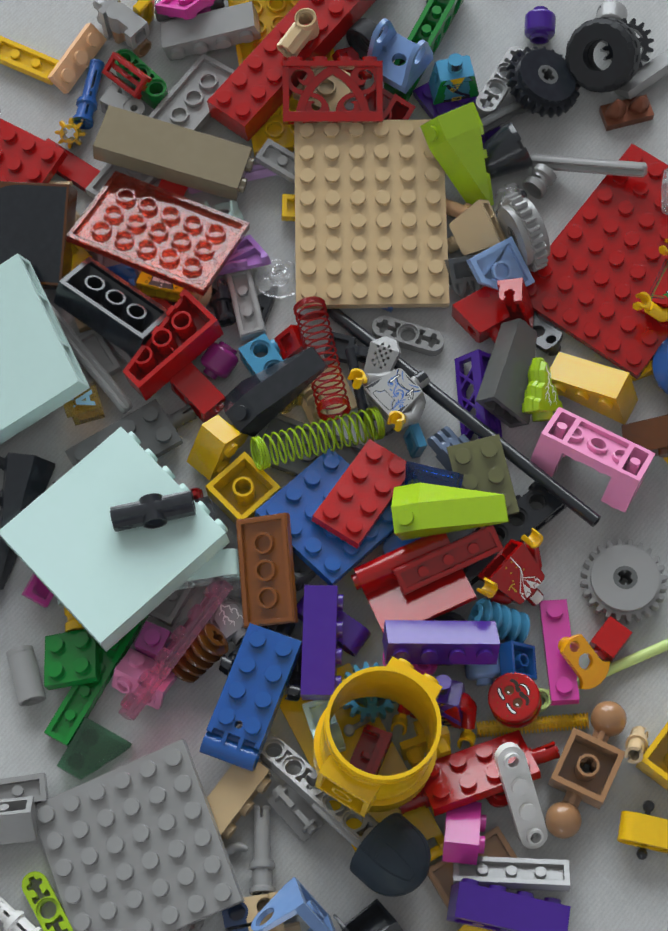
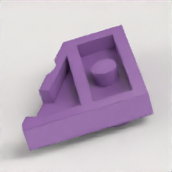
M250 234L212 253V269L218 276L271 264L269 255Z

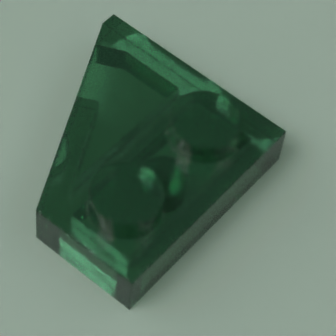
M85 717L57 767L82 781L130 749L132 743Z

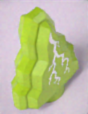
M536 357L532 359V363L529 366L528 385L525 390L524 402L522 403V412L532 414L533 422L550 421L558 407L563 408L562 402L558 399L557 388L552 384L548 363L543 358Z

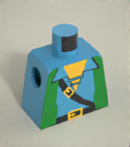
M454 53L448 59L435 62L429 80L433 104L478 97L479 91L470 56H461L458 53Z

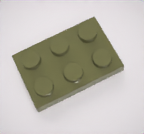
M499 434L447 447L457 488L504 494L508 516L519 513Z

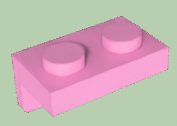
M131 648L114 669L112 687L141 701L145 705L159 710L165 694L177 680V676L170 667Z

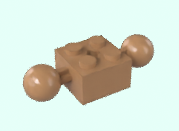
M604 701L594 707L591 713V724L594 729L592 736L573 727L547 784L566 793L562 802L551 805L545 815L546 828L557 838L567 839L579 831L582 818L578 807L581 801L597 809L601 808L621 765L625 751L608 744L609 738L620 734L627 723L624 709L616 702ZM588 764L590 765L589 770L591 772L585 773L581 767Z

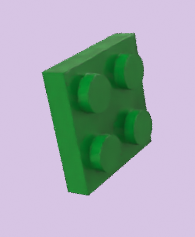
M86 629L45 636L44 687L46 689L54 690L100 681V645Z

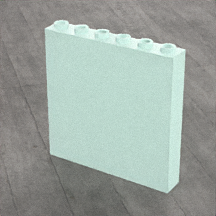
M18 253L0 264V445L90 388L30 261Z
M122 427L118 428L0 529V536L4 542L106 652L216 553L230 543L226 534L228 532L227 527L219 519L214 521L209 516L210 510L201 501L195 502L196 515L167 521V524L162 527L148 529L141 526L118 532L114 531L110 507L137 502L142 496L158 493L166 496L189 491V488L184 483L178 485L173 480L176 477L167 466L162 468L157 463L158 458L149 448L144 450L140 446L141 441L132 431L127 433Z

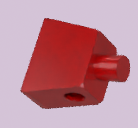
M487 286L452 304V317L477 343L491 338L495 344L501 324L510 321V314L505 303H502L499 298V291Z

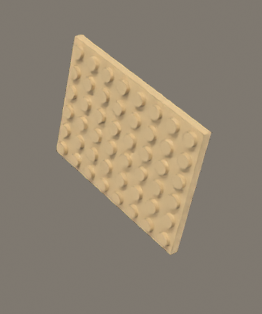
M432 119L383 120V122L378 123L294 122L296 303L303 298L316 296L325 300L327 309L449 307V273L444 261L448 259L445 171L430 151L420 127ZM308 303V304H305V305L301 306L299 309H302V308H304L305 306H308V305H311V304H320V303ZM312 306L306 309H321L323 307Z

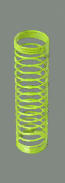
M374 406L367 408L366 411L359 410L358 413L343 414L342 418L335 416L334 420L328 418L326 422L320 420L319 423L312 422L310 426L304 424L302 428L296 426L294 430L288 428L286 432L280 430L278 434L272 432L270 436L264 434L262 438L260 436L252 437L250 440L251 454L256 467L259 470H264L271 467L270 454L264 442L265 436L269 438L272 460L278 466L279 455L282 462L286 464L287 453L290 460L294 462L296 458L295 451L298 458L302 460L304 456L303 449L306 456L310 458L312 454L311 448L313 453L318 456L320 452L319 446L321 451L326 454L328 450L327 445L334 452L335 443L342 450L343 441L349 448L351 440L357 446L359 438L364 444L367 441V437L372 441L374 439H383L385 436V423L380 410ZM360 412L364 413V423L359 416ZM352 414L356 415V425L351 418ZM373 414L377 422L378 433L374 425ZM344 416H347L349 418L348 427L346 422L343 420ZM337 418L341 420L340 428L335 422ZM358 418L361 422L364 431L365 440L362 439L360 434ZM329 420L333 421V433L328 425ZM321 422L325 423V435L320 427ZM351 422L356 432L357 443L352 435ZM313 424L317 425V437L312 429ZM343 424H344V426H345V428H346V431H347V434H348L349 445L347 444V442H346V440H345V436H344V432H343ZM305 426L309 427V439L304 431ZM335 426L340 436L341 447L336 438ZM297 428L301 429L302 444L296 433ZM327 428H328V430H329V432H330V435H331V438H332L333 449H332V447H331V445H330V442H329V439H328ZM289 430L293 432L294 446L288 435ZM319 430L324 440L325 451L321 444ZM281 432L285 434L286 449L280 437ZM273 434L277 436L278 451L274 441L272 440ZM312 434H313L314 439H315V442H316L317 453H316V451H315V449H314V446H313ZM304 436H305L306 441H307V444H308L309 455H308L307 450H306V447H305ZM296 438L300 446L301 457L297 449ZM288 440L292 449L293 459L289 451ZM280 443L284 451L285 461L281 453ZM272 445H273V448H274V450H275V454H276V458H277V463H276L275 458H274V455H273Z

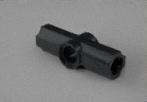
M191 490L166 496L158 493L142 496L137 502L110 507V516L115 532L141 526L148 529L159 528L166 525L167 521L196 515V507Z

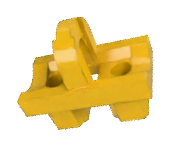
M418 720L413 722L416 737L399 742L403 760H408L412 768L425 758L424 753L427 751L424 730ZM447 725L441 729V736L437 746V759L451 754L450 732Z

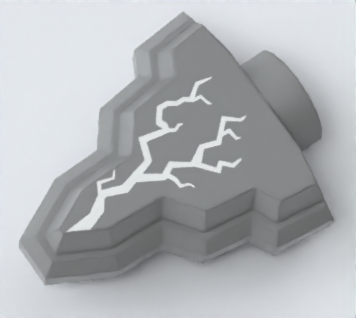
M207 587L202 591L204 606L210 613L208 623L215 625L222 631L228 644L233 642L235 646H239L247 631L243 623L242 603L239 600H229L222 591L214 587Z

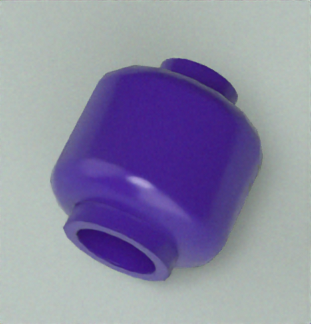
M536 6L525 15L524 35L531 43L546 44L554 37L556 16L547 7Z

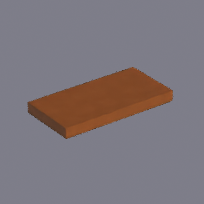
M279 513L236 520L244 628L247 629L249 623L260 627L298 623L290 514Z

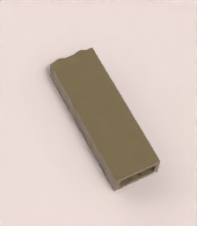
M111 105L108 106L93 144V157L96 160L237 201L239 192L244 193L247 185L245 175L246 172L251 173L255 158L251 157L252 147Z

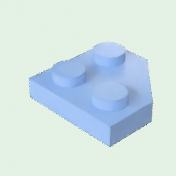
M512 236L466 260L478 284L498 291V280L523 278L526 287L535 282Z

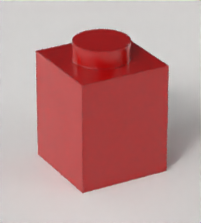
M610 616L592 638L589 645L602 661H610L612 663L629 641L633 632Z

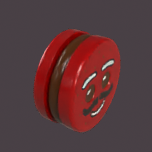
M514 672V674L506 673L492 683L488 692V704L494 718L506 727H525L531 724L541 711L542 700L536 683L525 674Z

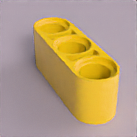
M621 811L617 841L668 854V819L633 811Z

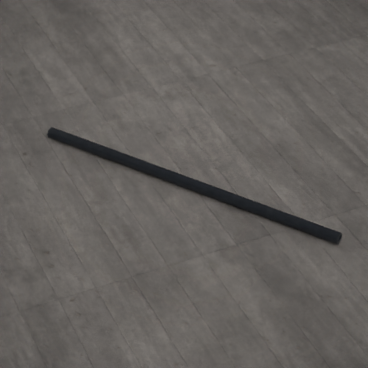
M327 309L326 313H328L332 320L356 337L366 347L370 346L371 341L377 339L340 309ZM399 357L394 367L395 370L398 368L403 369L410 378L418 373L415 368ZM432 382L422 388L426 395L480 438L497 435V433ZM500 437L506 459L590 526L594 527L601 519L599 514Z

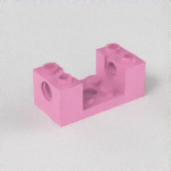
M558 407L541 432L530 460L551 477L558 469L562 457L565 458L566 455L575 461L594 468L599 473L610 476L611 479L601 501L625 513L641 486L656 453Z

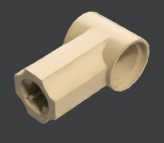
M302 8L296 12L294 16L295 22L276 45L283 56L287 58L297 56L308 41L318 36L319 25L315 11L310 8Z

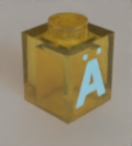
M96 384L64 404L67 418L72 417L75 426L105 418Z

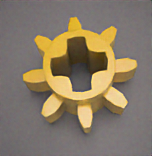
M73 117L69 118L67 125L61 120L59 122L62 127L61 130L55 131V134L60 135L61 138L58 143H68V149L72 148L73 142L80 146L82 144L79 139L80 136L87 134L86 132H81L80 127L83 123L75 124ZM67 129H75L74 137L68 138L66 136L68 133Z

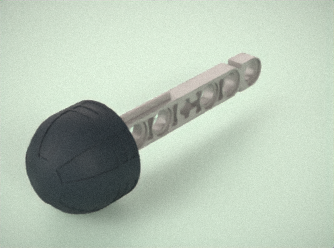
M270 730L260 755L262 762L312 805L311 808L357 848L350 863V871L368 888L383 896H403L417 889L429 872L431 860L428 842L421 831L400 813H393L379 823L368 813L365 817H362L342 803H340L342 806L338 810L328 809L326 803L336 799L320 789H308V784L315 786L317 779L316 770L284 741L274 737V733ZM275 747L280 749L282 753L277 757H270L266 751L269 748ZM289 765H297L301 768V771L298 774L292 775L287 773L285 769ZM351 818H356L362 822V825L357 829H352L347 826L346 822Z

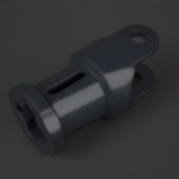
M218 279V290L212 287L214 295L211 293L209 303L214 309L215 317L220 326L227 327L236 323V316L232 312V298L228 284L224 279Z

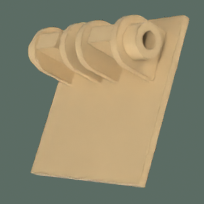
M331 367V368H327V369H326L324 372H322V373L332 371V370H334L335 368H332V367ZM342 372L341 375L344 377L343 382L347 390L346 396H348L351 410L357 408L356 399ZM327 375L319 380L330 379L337 375ZM316 381L315 385L318 386L323 382ZM329 382L322 385L321 387L332 386L337 384L338 382ZM340 383L337 387H343V384ZM311 384L297 396L310 425L312 422L319 423L322 420L317 415V406ZM318 388L316 391L320 393L324 389ZM331 389L323 394L333 393L340 389ZM342 390L337 394H344L345 392ZM320 395L318 399L322 400L326 396ZM333 404L326 408L337 407L342 404ZM347 405L333 410L322 409L321 412L327 415L336 414L343 411Z

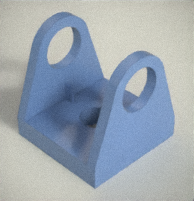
M386 18L382 19L374 29L367 56H375L377 60L383 61V81L406 94L433 60V52L427 41L422 39L415 44L398 34L391 21ZM396 59H403L406 63L401 66H397L393 63V61Z
M293 877L255 916L251 924L253 931H269L298 914L310 927L307 931H335L330 915L296 877ZM274 912L272 917L265 924L259 926L261 921L268 914Z

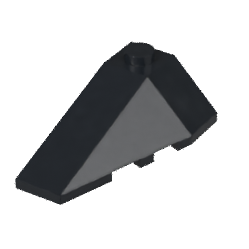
M310 347L241 381L225 396V414L240 433L255 437L324 372L328 365L317 351Z

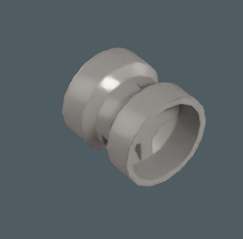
M537 164L532 170V175L523 181L522 186L530 196L541 199L546 194L547 187L552 186L557 177L550 167L544 164Z

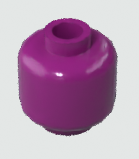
M220 341L219 344L214 342L207 348L200 359L201 364L205 367L203 372L214 380L218 376L222 379L228 378L239 362L236 356L237 351L223 341Z

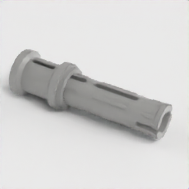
M260 805L253 807L254 860L249 864V869L252 870V887L249 889V893L252 895L275 892V888L272 887V870L275 869V863L270 858L271 807L263 805V817H261Z

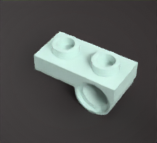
M313 700L302 704L313 739L319 718L326 709L329 700ZM334 714L330 720V731L335 746L339 752L346 750Z

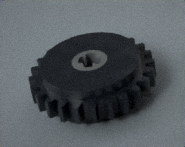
M536 45L530 49L527 46L523 51L520 49L512 57L506 68L508 72L505 78L509 79L506 85L511 87L510 94L515 96L516 102H520L524 109L527 108L532 114L538 113L540 117H543L545 114H548L550 118L555 114L558 117L563 112L566 114L576 103V99L580 95L578 90L581 86L576 83L575 78L571 75L563 55L557 54L553 49L548 50L544 46L538 49Z

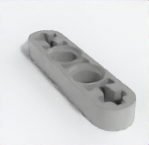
M513 46L506 51L478 95L475 107L481 119L497 111L511 87L506 85L509 79L501 76L500 72H508L506 68L510 60L520 49L523 51V48ZM496 87L500 89L502 93L495 94L491 92L489 88ZM488 100L490 102V105L486 108H483Z

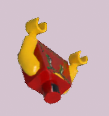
M664 245L659 246L660 254L668 255L667 247ZM665 258L649 293L641 292L636 294L635 297L639 298L641 302L633 303L634 310L644 309L645 313L659 322L668 321V258Z

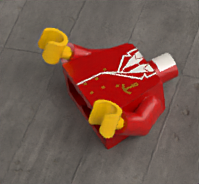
M531 528L532 532L529 537L526 535L521 537L525 544L511 539L505 545L504 550L500 551L477 577L485 584L481 589L477 588V592L484 595L491 602L494 601L504 605L512 602L520 605L527 600L532 606H535L542 601L544 595L537 587L545 578L541 570L542 560L539 549L543 542V536L534 528Z

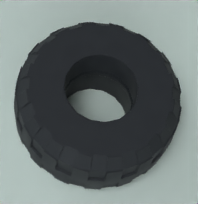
M608 17L594 18L581 24L572 33L566 46L565 61L571 75H573L579 86L592 92H611L625 86L635 76L641 62V46L633 29L621 20ZM602 40L608 42L613 50L612 63L605 70L600 69L596 65L593 57L595 47Z

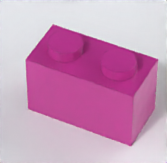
M473 802L446 812L442 861L477 865L478 853L484 854L485 836H480V832H485L487 815L481 814V802Z

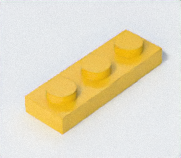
M0 36V64L53 85L47 77L59 60Z

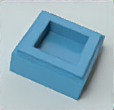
M417 423L410 425L403 435L412 459L421 457L427 447L420 425Z

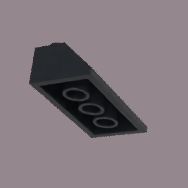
M90 256L59 281L53 301L57 306L132 357L142 345L147 343L152 336L150 333L156 326L159 327L167 316L166 312L168 310Z

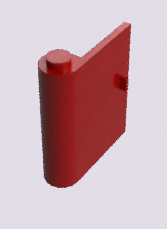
M446 533L422 537L353 568L355 574L350 575L357 590L362 588L382 632L384 631L385 620H432L477 599L462 569L406 595H403L392 569L449 544L450 541Z

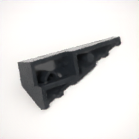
M8 452L4 464L0 529L45 492L55 469V463L36 455ZM1 536L0 590H3L17 555L4 542Z

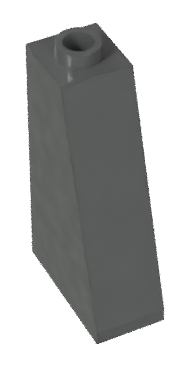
M521 318L501 324L476 398L477 403L509 428L528 425L531 414L522 412V403L524 402L525 390L528 385L529 366L532 363V359L535 358L537 332Z

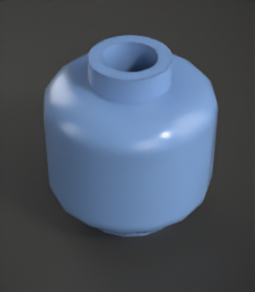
M499 655L497 665L464 664L466 678L476 681V686L492 685V679L498 678L501 675Z

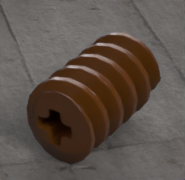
M210 623L206 624L204 630L197 632V637H192L189 643L183 645L182 650L176 652L175 657H170L169 665L172 672L181 680L194 683L199 679V676H202L206 670L220 660L221 656L228 652V641L218 627Z

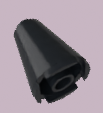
M511 122L502 126L483 143V149H487L488 157L485 158L486 172L490 174L491 179L528 169L533 165L526 147L524 148L520 141L522 140Z

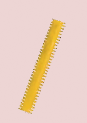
M584 712L579 714L572 713L569 716L568 714H562V717L560 714L558 716L555 715V717L554 715H548V717L541 716V718L538 716L531 724L522 728H509L500 724L497 720L496 722L495 720H489V723L487 720L485 722L482 721V723L481 721H476L477 737L480 735L481 738L482 734L483 737H485V734L489 737V733L491 737L492 733L494 736H496V733L497 736H499V733L502 736L503 732L505 735L506 732L510 733L517 730L521 731L522 734L524 730L525 734H527V730L529 734L530 730H532V733H534V730L537 733V729L539 733H541V729L542 732H544V729H546V732H548V729L551 732V728L553 732L555 728L556 731H558V728L561 731L562 727L563 731H565V727L568 731L569 727L572 730V727L575 728L576 726L579 730V726L581 729L582 726L586 729V725L589 729L588 712L586 714Z

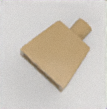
M489 200L476 201L450 222L449 227L453 236L447 239L448 253L452 254L460 249L464 256L479 254L507 239Z

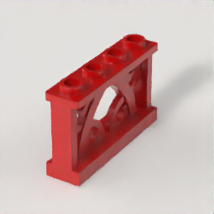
M299 56L288 57V61H283V125H294V122H383V61L377 60L375 56L362 57V61H352V57L349 56L337 57V61H327V57L324 56L313 57V61H303V57ZM301 70L307 74V78L304 80L298 78L300 84L306 86L304 90L296 88L291 82V76L295 71ZM313 70H322L316 76L313 72ZM343 70H352L351 75L349 76ZM363 70L370 71L374 76V83L369 88L361 90L359 86L365 84L367 78L361 80L358 77V73ZM332 75L342 81L352 92L339 100L336 111H330L327 101L321 95L313 93L323 81ZM289 90L301 95L296 111H289ZM376 90V111H370L364 95ZM355 97L357 101L350 102L354 105V108L347 110L344 107V103ZM310 98L320 101L321 108L319 110L312 109L311 105L315 102L308 101Z

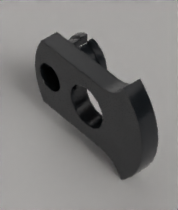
M534 311L533 329L545 331L542 336L537 337L536 348L546 354L549 353V356H555L561 351L560 343L563 334L537 317V312Z

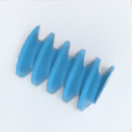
M481 598L474 604L467 620L496 621L499 640L505 639V642L512 640L524 643L530 631V618L528 614L519 612L514 608L509 609L505 605H500L494 601L491 602L486 598Z

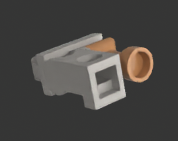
M95 0L93 2L94 8L98 11L97 22L102 25L105 37L110 39L113 35L117 44L125 41L138 57H144L149 52L152 44L147 39L150 36V31L146 20L121 3L120 0Z

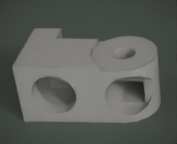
M113 82L99 100L101 110L105 114L108 106L111 105L146 116L143 102L139 99H130L123 95L121 87Z

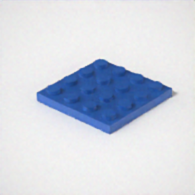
M330 447L326 454L323 453L255 511L254 516L289 513L293 552L328 585H335L394 532L391 502L357 549L311 521L313 514L350 466L335 451L332 452Z

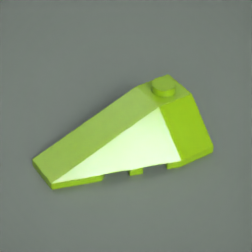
M474 102L437 116L421 125V130L430 151L464 201L473 205L478 200H489L490 205H494L490 174L486 172L485 158H488L487 149H483L481 137L484 134V128Z
M421 482L394 487L391 505L394 534L402 541L509 522L504 494Z

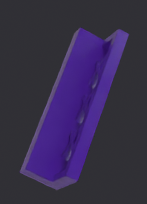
M477 349L455 358L458 403L469 412L474 407L476 409L475 417L502 437L501 421L476 402L491 354ZM471 361L472 367L468 375H465L464 364ZM470 384H473L474 392L470 399H468L466 391ZM460 422L461 435L465 434L471 440L474 432Z

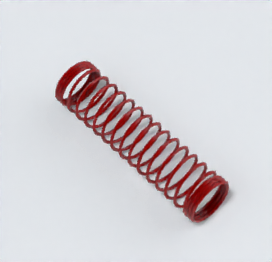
M316 296L306 297L299 300L293 308L302 348L306 350L308 347H313L314 349L331 347L326 351L317 353L319 355L332 354L327 358H323V360L334 361L328 364V368H335L332 371L321 373V376L311 383L317 406V415L325 421L328 418L334 420L335 416L342 418L343 414L350 413L351 406L349 398L346 396L347 390L343 382L344 377L341 375L342 369L338 361L339 356L336 354L337 349L334 347L335 341L331 333L332 328L328 320L329 315L326 313L325 300ZM308 303H320V304H311V305L305 306V307L302 308L299 312H297V310H298L301 306H303V305H305V304H308ZM312 306L323 307L319 311H312L305 315L300 314L301 311ZM313 320H325L320 324L305 325ZM303 326L309 327L305 331L302 330ZM314 327H326L325 329L317 332H307L308 330ZM305 333L310 334L306 338L303 336ZM319 333H328L321 338L309 339V337ZM306 340L312 341L309 344L305 343ZM320 340H330L322 345H311ZM327 375H337L330 379L319 380ZM316 381L323 382L318 386L315 385ZM329 382H338L337 384L332 386L321 387L322 385ZM340 383L343 384V387H337V386H338ZM318 388L324 389L320 393L316 391ZM331 389H340L333 393L323 394ZM342 390L345 392L344 394H337ZM320 395L326 396L322 400L318 399ZM333 404H342L337 407L326 408ZM347 405L343 411L336 414L327 415L321 412L322 409L333 410Z

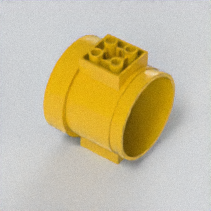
M393 656L387 666L365 668L344 679L330 697L328 705L316 726L312 746L313 763L317 773L315 787L362 817H365L368 812H385L396 809L416 797L425 786L434 768L437 746L441 736L442 721L437 699L442 686L439 685L438 680L426 673L422 675L414 670V666L407 660L402 658L398 660ZM379 697L394 701L408 709L420 722L426 738V757L412 769L396 775L381 776L364 772L350 764L338 751L330 731L331 718L345 704L358 698Z

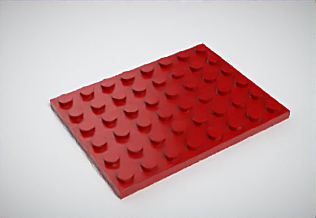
M632 143L619 160L645 162L648 165L647 175L643 178L606 175L550 245L547 266L535 272L530 271L535 282L526 288L533 309L539 316L623 371L630 373L632 377L638 379L653 360L658 347L668 337V321L659 322L645 313L644 309L639 311L633 309V303L641 302L635 295L641 292L649 293L665 258H668V255H662L659 252V246L664 245L668 249V243L665 242V239H668V165Z

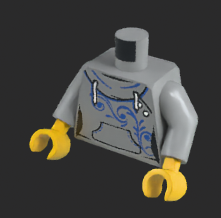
M354 368L348 376V380H354L352 384L354 389L358 390L362 385L365 386L363 389L368 402L380 410L383 418L387 421V425H391L397 433L404 427L417 424L420 421L426 404L422 388L431 382L423 370H420L410 378L401 368L381 373H364L363 370Z

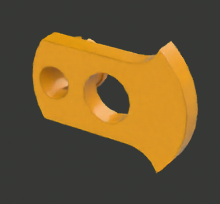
M582 634L560 639L558 649L578 676L580 681L579 689H591L602 683L608 674L610 661H602ZM585 653L588 655L590 662L587 668L582 669L579 665V657Z

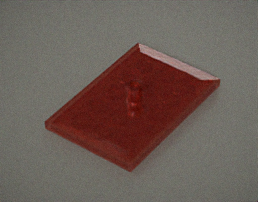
M115 171L66 234V241L204 296L250 229V223Z

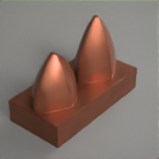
M647 94L639 95L632 99H616L612 103L601 105L599 108L606 131L650 121L654 117Z

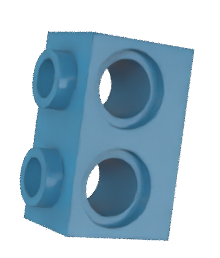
M265 333L238 348L240 360L251 376L284 361L279 355L281 351L275 340H269ZM259 352L267 353L264 357L255 356Z

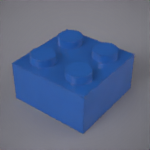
M512 640L501 643L499 649L501 676L506 673L514 674V672L529 676L533 681L537 680L535 646Z

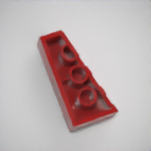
M185 288L179 294L180 298L174 306L171 305L167 310V316L159 327L156 326L150 333L152 336L147 343L139 348L122 371L129 384L146 401L224 334L218 320Z

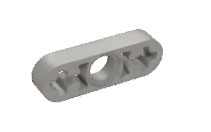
M379 316L372 323V334L377 339L386 336L397 340L401 348L428 356H437L443 351L444 337L439 331L388 316ZM383 325H387L388 330H385L384 333H381L380 328H382ZM395 328H398L396 332V337H393V332H395ZM404 331H412L415 334V338L412 341H404L401 338V334ZM419 335H423V340H421V344H418ZM435 339L436 344L433 347H429L428 342Z

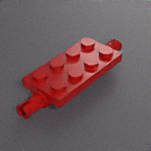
M517 730L438 758L423 789L416 797L405 805L398 807L401 815L406 812L425 806L426 808H431L434 816L504 792L494 757L497 748L507 742L515 743L523 750L532 780L540 779L541 773L537 765L559 759L558 747L552 741L534 749L528 748L520 731ZM511 757L508 763H513L516 757Z

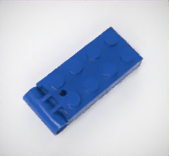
M249 623L206 729L207 732L201 743L200 753L252 772L255 770L301 653L302 641ZM237 725H243V726H242L241 728H239V729L236 728Z

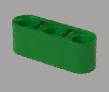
M120 49L116 51V53L152 78L150 83H146V90L141 92V99L151 108L155 109L168 94L165 81L131 50ZM115 60V63L117 65H119L121 68H123L137 80L141 79L133 72H131L129 69H127L125 66H123L121 63H119L117 60ZM116 71L117 76L133 89H136V85Z

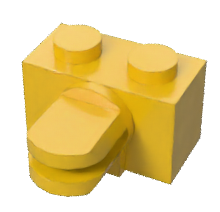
M216 415L201 425L186 462L210 481L230 465L231 457L245 443L248 435L240 433L234 425H230L222 417Z

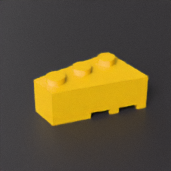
M558 352L550 367L552 384L557 388L559 396H564L623 425L626 424L638 401L630 373L562 352Z

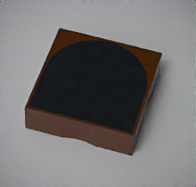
M0 181V264L18 253L30 261L43 289L57 290L59 281L71 272V238L75 227L78 191L70 184Z

